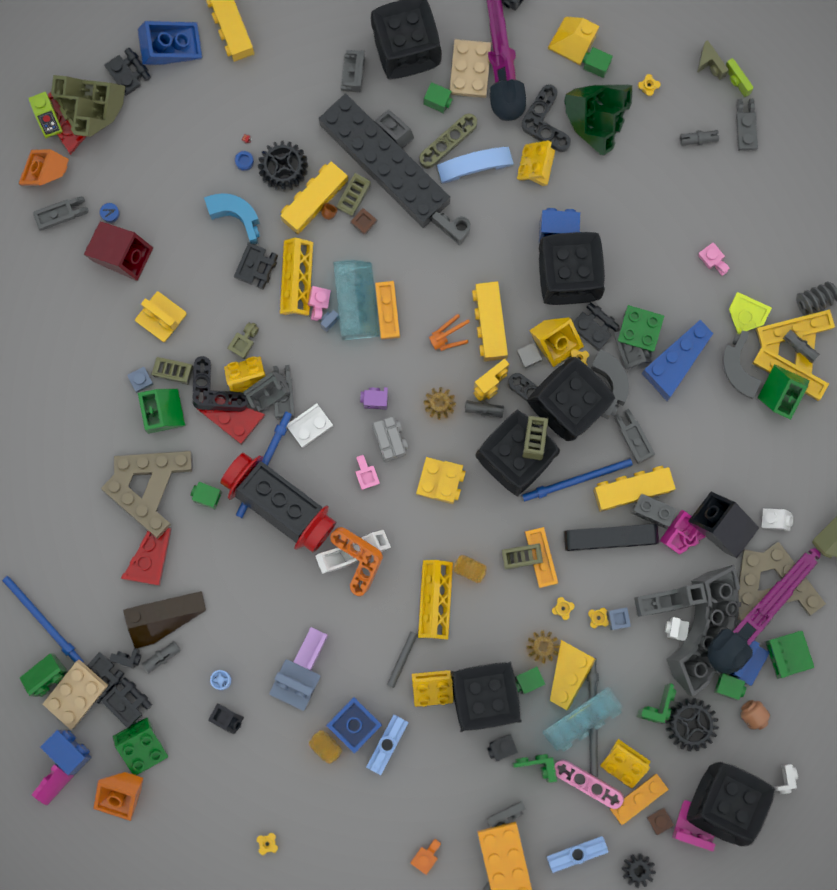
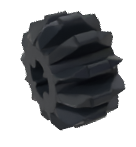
M638 853L637 860L631 854L632 862L625 859L624 862L628 864V867L621 868L623 871H628V873L623 875V878L627 879L630 877L628 884L632 885L635 881L636 888H639L640 881L646 887V879L650 882L653 881L649 874H656V871L649 869L654 867L655 864L653 862L648 863L650 859L648 856L642 860L643 856L641 853ZM641 865L640 868L643 869V873L640 872L639 876H636L637 873L634 872V869Z

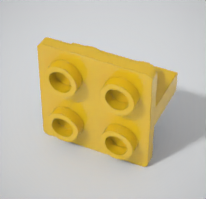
M547 140L524 145L518 168V180L529 179L542 186L548 185L555 150L551 148V141Z
M157 291L150 301L146 298L141 303L143 309L135 318V322L162 342H166L187 313Z
M253 356L245 361L231 362L224 366L226 382L232 392L243 393L266 376L261 357Z
M450 670L412 674L415 707L453 703Z
M618 739L600 767L619 779L623 784L633 788L649 771L651 761Z

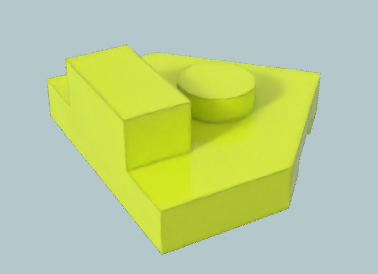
M736 292L729 307V312L737 333L740 334L742 330L748 331L764 325L772 307Z

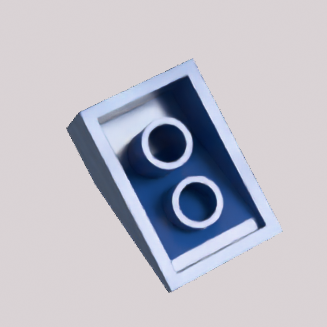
M144 21L138 28L143 65H163L202 59L197 22Z

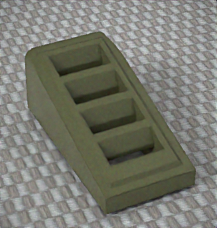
M354 173L336 208L353 217L371 187V181ZM358 182L359 184L363 185L364 187L362 188V187L356 185L355 183ZM352 188L359 191L360 194L358 195L357 193L351 191ZM348 195H350V196H352L353 198L357 199L356 202L353 201V200H351V199H349V198H348ZM347 202L353 206L352 209L344 205L343 203Z
M156 357L151 375L189 385L194 367L184 362ZM160 363H164L162 372L159 373ZM171 365L169 374H165L167 366ZM176 366L178 367L176 376H173V371ZM182 368L185 369L183 378L179 377Z
M528 417L523 450L524 458L542 460L548 424L547 418ZM531 425H542L543 428L531 427ZM530 432L540 433L542 436L532 435ZM529 440L539 441V442H541V443H540V444L530 443Z
M540 543L502 550L506 570L543 563ZM532 549L536 550L537 560H533ZM528 550L529 561H526L524 551ZM517 552L521 553L522 562H518ZM512 553L514 556V564H511L510 554Z

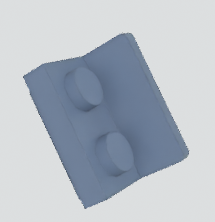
M286 659L280 672L276 674L275 682L269 694L304 711L321 676Z

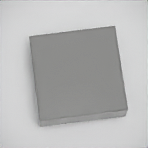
M535 343L517 350L524 368L542 361Z

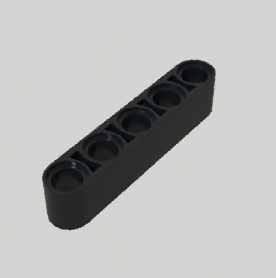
M658 524L563 531L565 551L659 544Z

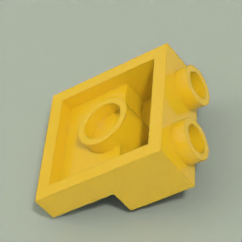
M505 358L475 381L473 388L475 392L473 394L479 401L486 398L490 400L497 394L499 382L507 377L510 365Z
M426 457L416 495L453 504L454 500L459 499L461 489H457L459 481L463 482L466 471L462 470L463 465Z

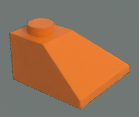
M51 149L31 150L19 185L41 186L62 177L67 170L69 159Z
M123 772L100 779L97 784L93 809L131 821L144 778Z

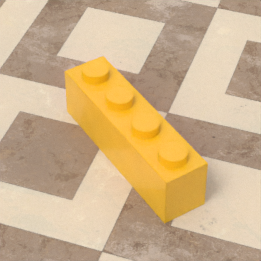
M206 0L208 8H213L214 13H211L214 23H219L221 28L218 30L220 38L226 41L227 45L224 48L227 56H232L235 62L254 55L253 46L235 1Z
M332 161L328 165L324 164L319 170V175L316 178H311L306 184L307 187L304 191H299L295 195L294 201L290 206L286 205L282 209L281 220L299 235L322 210L324 204L329 203L348 182V175Z
M498 281L475 284V290H472L473 301H477V308H474L475 319H479L480 327H477V336L482 339V345H479L480 357L484 356V362L507 359L508 352Z
M658 466L652 468L653 472L645 473V471L634 473V477L631 478L622 476L616 478V482L608 483V481L598 483L593 491L599 511L637 502L641 494L652 498L673 492L676 488L670 468Z

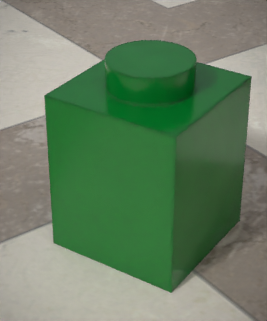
M592 47L590 53L586 52L582 62L585 63L583 70L604 78L613 55Z
M431 82L424 96L423 105L444 113L446 108L449 109L453 102V98H451L452 91Z
M198 482L197 486L194 485L191 491L192 500L195 503L214 510L222 494L220 489L202 482Z
M538 667L515 677L518 693L522 691L523 695L545 685Z
M720 674L714 693L733 700H740V697L743 698L746 692L745 681L726 674Z

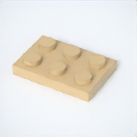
M454 39L450 81L452 95L486 98L490 62L488 52L491 51L490 42Z
M78 660L42 705L72 730L109 685L82 661Z

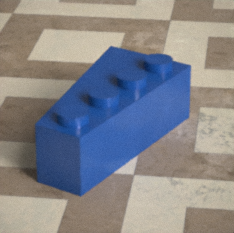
M699 320L644 369L642 375L666 401L670 399L713 335V332Z

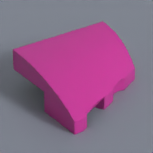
M681 510L659 541L680 555L687 551L690 546L699 544V541L705 538V536L688 522L692 516Z
M57 764L52 766V772L43 778L39 786L32 793V796L44 805H48L74 776L67 775Z

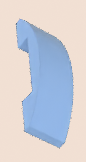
M498 147L450 159L438 164L437 169L441 183L458 180L461 176L492 168L497 170L512 166L514 163L509 147Z

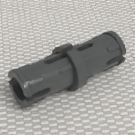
M698 130L696 133L680 134V140H682L680 144L684 146L719 142V135H717L719 132L718 130L706 132Z
M792 330L783 337L786 342L796 349L797 353L802 354L811 363L820 355L807 344L808 341L801 339Z
M466 400L465 412L481 414L483 417L487 415L503 418L504 406L488 404L486 401L481 403Z
M172 641L162 650H157L155 655L141 664L149 674L162 663L166 664L168 659L181 650L176 642Z

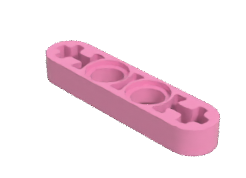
M559 760L554 765L558 778L604 805L617 809L623 804L624 796L619 790L571 762ZM565 764V769L569 772L572 771V768L575 770L570 779L567 778L570 775L567 772L559 773L558 765L562 766ZM576 774H583L585 776L584 784H577L574 777ZM600 784L603 788L602 793L594 794L592 785ZM607 789L610 790L608 792L610 796L618 795L619 803L615 802V804H612V799L606 796L605 800L602 798Z

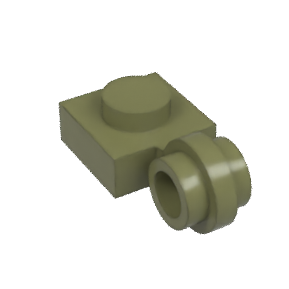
M248 322L243 330L245 335L243 336L237 332L227 349L245 359L254 344L248 338H254L259 331L257 324Z

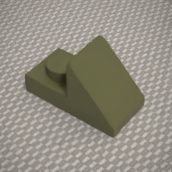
M707 40L702 47L697 73L710 66L711 73L721 80L726 77L729 69Z

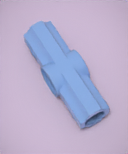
M393 714L366 768L382 775L409 722ZM385 739H390L393 742V748L389 751L382 748V742Z
M603 836L546 857L551 871L554 873L606 854L608 849ZM575 849H581L583 855L579 860H575L572 857Z

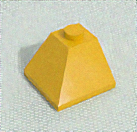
M565 17L548 49L581 65L586 52L589 51L598 34L599 26L584 18Z
M569 317L544 320L529 330L536 345L552 367H555L571 356L570 352L573 349L580 350L584 347Z

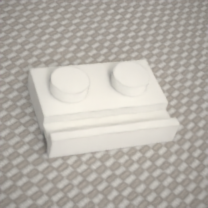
M317 403L287 425V428L302 448L333 427V424Z

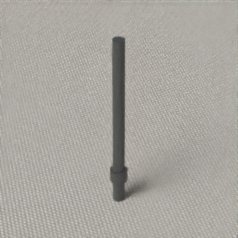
M595 660L587 675V681H589L590 774L598 777L597 681H599V673H597Z

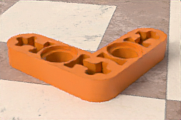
M338 527L330 535L331 542L360 561L350 583V590L354 595L362 596L371 586L382 562V553L379 549L349 530ZM353 543L359 545L360 551H356L353 548ZM372 555H373V556H374V558H373L374 561H373L372 563H369V561L371 560ZM362 568L368 569L370 576L365 575ZM360 581H363V583L361 584V586H360V588H359V584H358V583H359Z

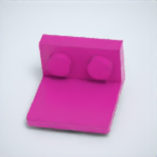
M683 800L672 838L714 851L716 845L713 843L714 836L687 821V813L691 802Z

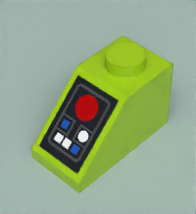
M46 91L29 97L32 110L45 139L62 133L61 125Z

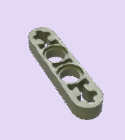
M470 113L463 115L422 151L419 157L421 166L427 169L435 166L476 129L477 118ZM465 120H467V121H471V120H472V126L467 125V126L464 128V131H465V133H464L463 130H462V128L465 126V123H466ZM458 131L461 136L458 139H452L450 133ZM439 143H444L447 149L441 152L437 150L436 146ZM433 149L435 154L431 157V162H424V156L430 157L432 155L431 150Z

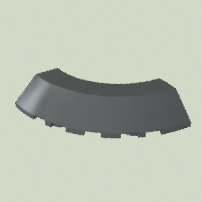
M734 565L704 573L691 581L692 585L703 583L707 603L695 605L693 624L686 640L673 655L666 659L674 679L692 697L710 684V680L716 673L719 674V671L712 667L708 659V647L721 630L730 629L733 631L740 623V620H738L739 607H741L738 596L740 585Z

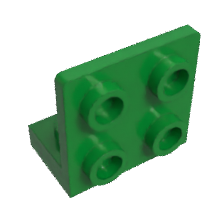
M628 305L624 313L618 342L654 352L664 315Z
M803 631L765 641L777 679L814 668Z
M674 684L665 685L659 710L647 706L644 709L638 710L637 717L658 724L669 720L671 709L668 707L670 701H673L676 695V690L673 689Z
M148 717L113 736L115 748L133 775H138L168 758V754L153 732Z
M548 754L536 755L535 760H529L528 757L517 758L516 763H512L513 768L544 763V767H541L542 778L546 779L548 783L557 782L553 757H548Z

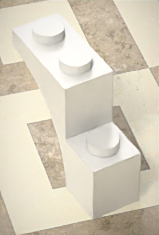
M384 530L372 532L361 538L381 552L391 548ZM353 543V548L356 551H360L359 545ZM338 547L315 555L322 574L348 567L359 561Z

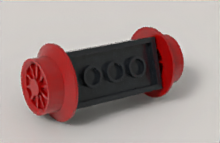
M244 452L241 453L232 462L220 481L223 486L229 489L228 499L232 500L236 497L296 543L295 550L304 546L312 553L316 552L337 523L328 516L329 506L326 505L322 508V506L264 464L261 455L252 459Z

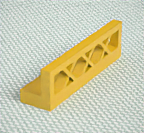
M296 237L284 240L280 314L289 315L295 313L303 316L309 315L310 306H308L311 290L313 242ZM301 245L306 246L305 255L301 252ZM301 263H303L305 266L304 273H302L300 270ZM300 281L304 284L303 292L299 288ZM299 299L303 302V310L298 309Z
M423 560L418 638L448 640L453 562ZM441 565L446 566L444 576L441 574ZM441 585L445 588L443 595L440 594ZM440 605L443 606V613L441 615L438 612ZM439 624L442 626V635L437 634V626Z

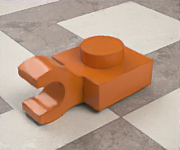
M434 839L427 850L421 847L410 864L427 875L438 859L433 854L437 851L441 842Z

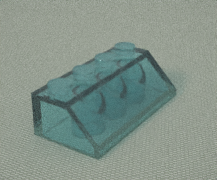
M358 260L333 262L342 341L379 337L372 263Z
M607 687L542 731V733L556 751L562 749L565 752L573 746L571 742L577 738L581 741L590 735L588 733L590 729L594 727L597 730L606 724L605 719L610 716L613 719L621 714L622 711L620 709L624 706L611 687Z

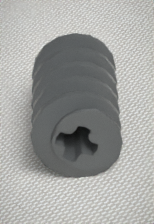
M827 281L824 285L820 284L817 288H811L810 291L805 290L804 293H798L796 301L802 314L805 315L806 310L809 314H812L813 307L816 311H819L820 304L825 309L827 307L826 302L832 306L833 299L837 302V288L833 283Z

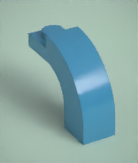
M214 194L204 197L211 220L223 216L238 218L246 228L250 243L258 244L257 237H260V234L255 225L260 224L255 210L248 202L232 194Z

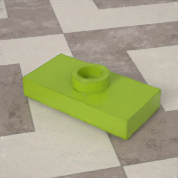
M733 58L726 63L729 69L730 81L734 86L738 87L744 97H747L751 94L753 85Z

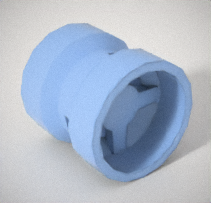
M223 670L215 671L210 678L211 685L218 690L227 689L232 681L229 673Z

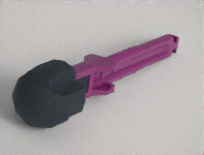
M487 0L493 51L488 52V58L493 66L495 83L490 87L489 93L493 113L501 120L512 121L518 119L526 110L524 83L516 80L514 68L516 53L514 49L509 48L502 1Z
M816 548L810 549L808 551L810 554L805 552L733 631L723 629L713 639L708 647V659L715 670L725 674L735 673L753 656V650L750 647L751 643L770 623L774 615L793 595V591L817 565L818 562L815 558L817 560L820 558V552Z

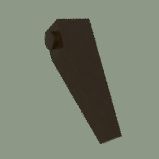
M201 591L124 609L123 612L134 648L138 649L157 643L185 623L205 612L206 607Z

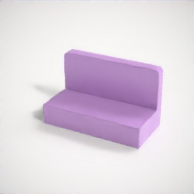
M311 627L294 663L312 671L328 635Z

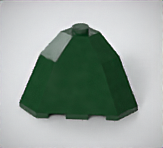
M591 85L575 88L566 93L564 99L565 112L574 131L600 155L604 156L614 148L616 132L620 133L625 121L622 118L626 109L629 110L632 104V85Z

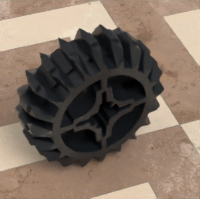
M284 141L280 142L281 145H277L274 142V147L272 148L268 145V152L262 151L264 157H259L260 164H258V169L261 170L259 175L264 176L262 180L264 183L268 182V187L274 185L275 190H278L281 186L282 191H285L286 186H289V189L292 190V184L298 187L300 185L298 180L304 181L303 175L308 174V171L305 169L309 167L308 163L305 162L307 156L303 155V149L298 150L297 144L292 147L290 141L287 145L284 144ZM279 154H285V155L282 156V157L276 156V155H279ZM293 157L298 161L297 170H294L293 166H291ZM270 161L276 167L273 175L268 171ZM283 175L290 176L288 178H281Z
M688 698L684 699L685 705L678 701L679 709L675 706L671 707L675 712L670 714L672 720H665L666 724H671L670 728L665 729L666 732H673L668 738L673 739L676 737L673 744L677 745L681 742L680 749L683 750L687 745V751L689 752L692 751L693 746L695 751H699V744L703 749L707 748L705 741L712 744L713 741L709 737H717V734L712 732V730L719 729V726H713V722H717L718 718H711L716 712H708L711 707L709 704L703 708V700H700L698 705L696 698H692L691 704ZM688 708L695 709L689 718L679 716L681 712ZM700 713L706 718L707 728L700 724ZM694 719V724L698 728H691L690 730L686 722H691ZM677 722L684 726L683 737L677 730ZM695 731L704 734L697 741H688Z

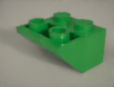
M774 364L758 395V399L773 412L791 420L808 388L810 380Z
M154 389L138 393L144 428L148 434L186 426L178 389Z
M50 653L23 674L20 680L29 696L38 697L40 695L42 697L50 691L49 687L54 683L56 685L59 684L68 671L56 655Z

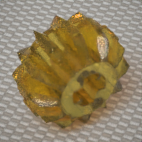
M439 387V392L437 393L433 388L431 390L433 395L426 394L429 400H424V405H428L425 411L429 412L432 410L430 413L431 418L435 414H437L438 420L441 419V414L448 418L447 412L453 414L454 410L451 407L456 406V402L452 401L455 396H448L449 389L442 393L443 388ZM440 400H443L444 406L440 405L439 407H437V402L435 401L439 402Z
M460 555L456 559L453 568L455 573L476 583L482 581L487 570L484 564L465 555Z
M541 630L540 637L536 632L533 633L536 640L528 638V641L533 645L526 646V649H533L528 655L531 657L536 654L535 662L541 657L542 664H545L546 656L550 662L553 661L550 653L555 656L558 655V652L553 650V648L560 647L559 644L553 645V642L558 638L549 639L552 632H548L547 636L544 637L545 632ZM539 642L547 643L546 652L538 649L540 647Z
M319 730L309 741L310 747L326 763L336 761L342 753L340 745L325 731Z

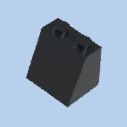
M714 492L708 494L688 521L723 552L735 558H738L759 529L758 525L736 502Z

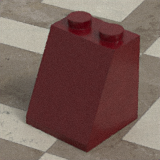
M100 221L84 255L101 266L138 281L153 247L135 232Z

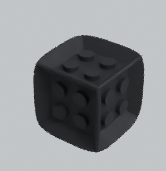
M399 0L382 5L371 12V26L374 31L376 48L384 73L388 79L415 75L440 65L442 49L435 20L427 0Z
M561 233L541 238L539 243V273L544 304L567 305L600 300L605 291V270L599 233Z
M571 357L555 369L527 399V402L539 417L548 419L547 425L565 441H573L599 419L613 403L615 396L609 387L584 362L576 357Z
M516 410L503 421L475 454L476 459L479 460L481 465L501 485L517 497L546 470L553 459L560 453L556 443L546 434L542 460L523 457L528 416L519 410ZM531 425V427L540 428L538 425ZM530 432L532 435L542 436L540 433ZM529 440L530 443H537V444H540V443H541V442H539V441Z
M511 661L451 671L455 707L461 728L460 732L522 722L520 719L519 696Z
M723 762L713 763L704 773L696 789L687 813V821L723 841L740 847L753 844L762 829L773 802L775 788L766 781L738 767Z

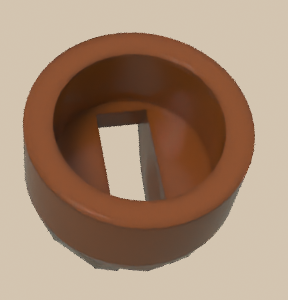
M325 203L321 214L324 219L330 220L335 217L338 210L334 205Z

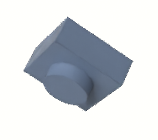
M334 310L331 313L327 312L321 318V328L327 332L340 319L339 314Z
M145 367L127 375L136 393L154 385Z
M627 607L607 611L610 631L631 627Z

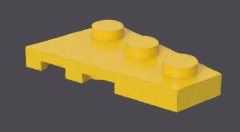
M563 640L560 643L550 701L568 711L596 659Z

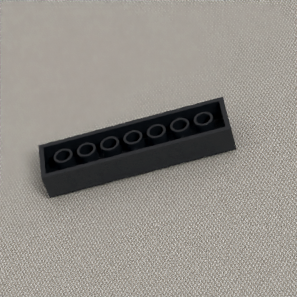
M346 93L319 117V125L422 228L431 222L432 215L436 211L440 213L450 204V196Z

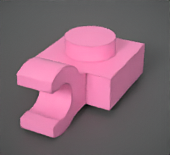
M714 242L698 253L699 258L709 269L715 267L721 276L725 275L730 269L722 261L725 255Z
M316 286L311 287L308 306L313 307L311 320H321L322 309H328L331 290Z
M364 455L356 457L360 470L355 473L361 490L380 484L374 466H367Z

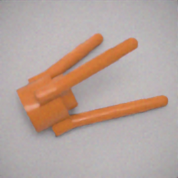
M457 314L438 330L434 331L429 336L434 349L440 348L443 351L447 348L467 344L468 340L450 344L445 343L448 342L446 336L462 328L470 320L458 324L445 333L442 332L460 317Z

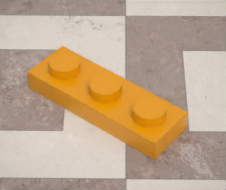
M394 281L375 283L381 340L400 338Z
M544 527L525 531L528 545L539 543L541 545L543 563L533 565L539 588L558 584ZM532 549L533 560H537L536 550Z
M656 773L625 796L623 804L619 808H610L609 810L618 822L623 825L669 789Z

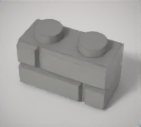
M394 417L372 423L384 462L406 455L405 450L408 449L405 438L401 439L399 432L402 431L399 420L395 421Z

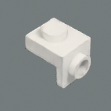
M763 508L762 528L790 531V527L793 525L791 512L785 509Z
M670 618L665 626L667 638L685 641L689 622L682 621L680 618Z
M793 764L781 765L784 785L774 786L775 791H779L780 794L792 793L791 789L797 788L795 781L798 779L797 770L793 768Z

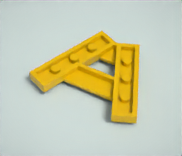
M830 309L757 328L756 332L761 348L752 364L768 373L771 372L774 364L810 380L805 394L820 401L829 383L812 374L813 363L799 352H796L795 364L778 354L779 345L781 342H785L783 337L790 330L801 339L808 341L807 344L814 349L816 333L835 328Z

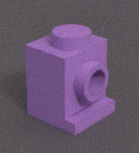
M371 387L369 390L361 391L360 403H364L365 409L387 410L388 388L384 387V391H380V388Z

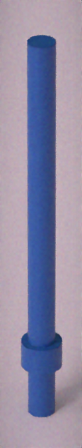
M285 411L280 424L276 425L275 434L262 459V462L267 466L282 435L284 436L287 431L286 427L292 417V414ZM241 503L236 516L243 518L248 506Z
M627 459L546 487H537L534 491L522 494L524 502L537 497L540 499L546 497L549 493L633 466L631 459Z
M6 576L2 581L62 648L61 651L74 662L78 660L84 662L75 652V647L71 643H67L12 579Z

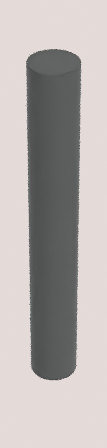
M410 632L387 683L388 686L395 687L418 634Z

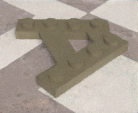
M191 451L114 456V475L103 485L101 490L158 539L171 526L157 512L171 473L192 472ZM152 474L142 498L129 488L133 475Z
M779 542L763 553L743 550L739 576L740 590H738L739 602H741L738 616L740 622L771 590V588L758 591L761 572L774 569L782 579L795 564ZM806 577L786 602L797 600L809 616L826 604Z

